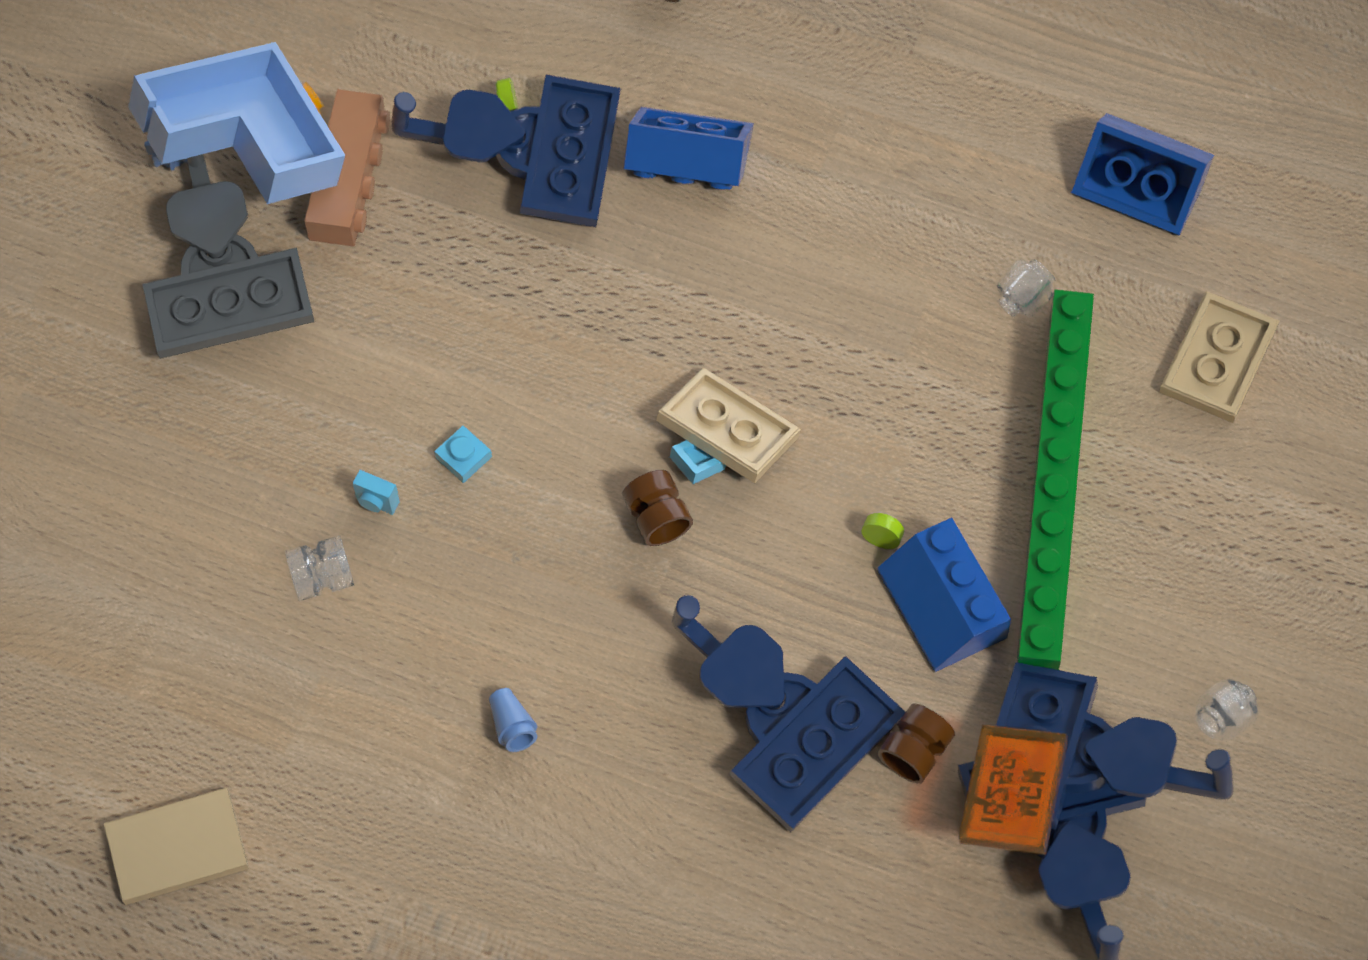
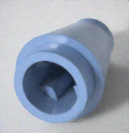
M502 688L493 692L489 697L498 742L510 752L527 749L537 739V724L516 696L513 695L511 689Z

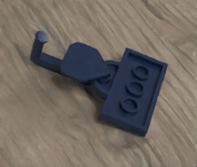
M546 74L540 107H522L511 112L495 94L476 90H462L456 93L451 100L446 124L409 117L416 107L415 98L408 92H399L394 98L392 132L399 137L444 145L445 150L451 156L458 159L486 162L496 156L500 165L511 175L526 180L520 214L597 227L621 88Z
M691 595L682 596L676 603L672 624L679 633L706 657L700 669L702 685L726 707H747L745 719L748 731L757 743L731 770L730 776L791 833L898 724L906 711L846 656L816 684L804 675L784 673L783 650L781 646L760 627L754 625L741 626L723 643L719 642L695 619L700 612L698 600Z
M1015 662L992 738L1061 746L1046 828L1056 829L1067 793H1086L1100 788L1106 782L1117 793L1142 798L1155 796L1163 789L1220 800L1231 798L1234 789L1233 774L1230 764L1231 757L1226 750L1216 749L1208 754L1205 764L1213 774L1173 767L1171 764L1177 746V736L1174 729L1167 723L1141 717H1132L1112 728L1102 718L1090 714L1098 689L1097 677ZM977 784L971 803L972 812L974 805L1005 811L977 798Z
M983 759L958 765V775L971 815V803L981 774ZM1107 782L1100 788L1086 793H1067L1056 829L1045 827L1042 848H1030V850L1043 859L1039 866V876L1048 900L1053 905L1062 909L1079 907L1096 959L1118 960L1120 943L1124 938L1123 931L1117 926L1107 925L1100 902L1123 895L1130 884V872L1121 848L1104 839L1107 829L1106 816L1145 807L1146 798L1117 793L1110 788ZM980 842L981 846L993 844L987 842Z

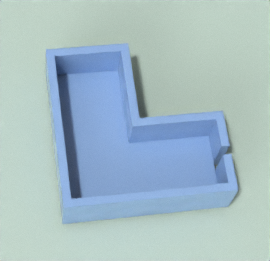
M276 42L134 76L128 108L142 132H148L147 140L161 164L233 147L267 204L337 186L345 154Z

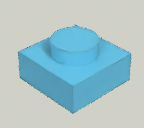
M464 426L460 427L434 451L435 458L463 483L492 458L491 450Z
M687 440L671 448L670 458L692 484L719 473L726 468L725 464Z
M359 470L353 481L355 495L359 504L372 512L379 513L382 510L393 515L400 503L396 484Z

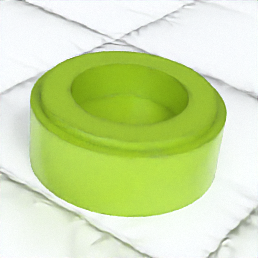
M512 79L497 80V96L510 112L518 109Z
M873 513L866 517L861 533L869 543L877 547L894 549L900 545L905 530L896 518L884 513Z

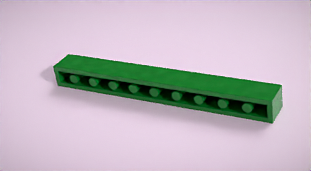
M1054 289L1050 311L1016 662L1059 670L1062 656L1094 293Z

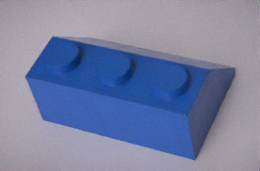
M640 107L629 123L624 169L634 170V175L644 178H654L657 174L672 176V180L678 183L691 184L695 180L710 182L709 185L713 188L732 189L733 186H739L744 176L754 123Z
M1106 113L1097 121L1071 193L1180 235L1202 190L1215 155Z
M952 517L915 534L877 567V572L934 672L1008 638L1011 618Z

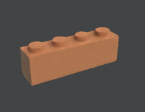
M337 89L328 128L344 152L345 159L337 186L311 193L304 220L310 241L355 247L358 232L363 233L365 230L367 212L363 209L366 199L371 200L373 197L375 179L372 176L374 166H380L383 152L380 139L382 133H388L390 126V111L385 110L382 95Z

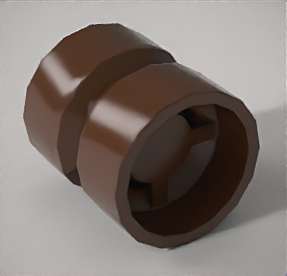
M650 471L632 480L622 492L623 499L631 515L638 518L636 525L647 545L660 546L672 542L684 535L693 525V519L684 501L677 498L679 491L668 471Z
M911 704L897 724L900 732H891L877 753L881 761L898 776L909 782L922 784L936 764L934 756H941L955 737V731L935 711L920 704Z

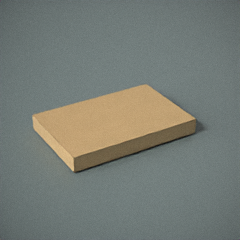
M1206 291L1161 384L1159 393L1234 423L1278 328L1279 320Z
M704 367L658 411L656 419L657 422L754 484L799 438L801 431L796 425Z
M227 788L104 823L124 905L249 869Z

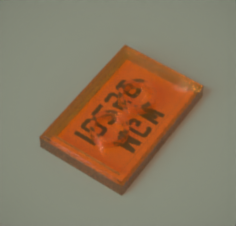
M982 724L958 836L960 844L1046 854L1068 742L1066 734Z

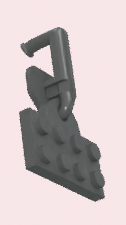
M203 154L186 158L193 188L175 193L166 205L172 234L191 245L187 248L181 261V275L142 284L159 359L315 322L297 248L258 257L253 245L242 236L237 235L248 218V211L241 188L237 184L228 181L211 184Z

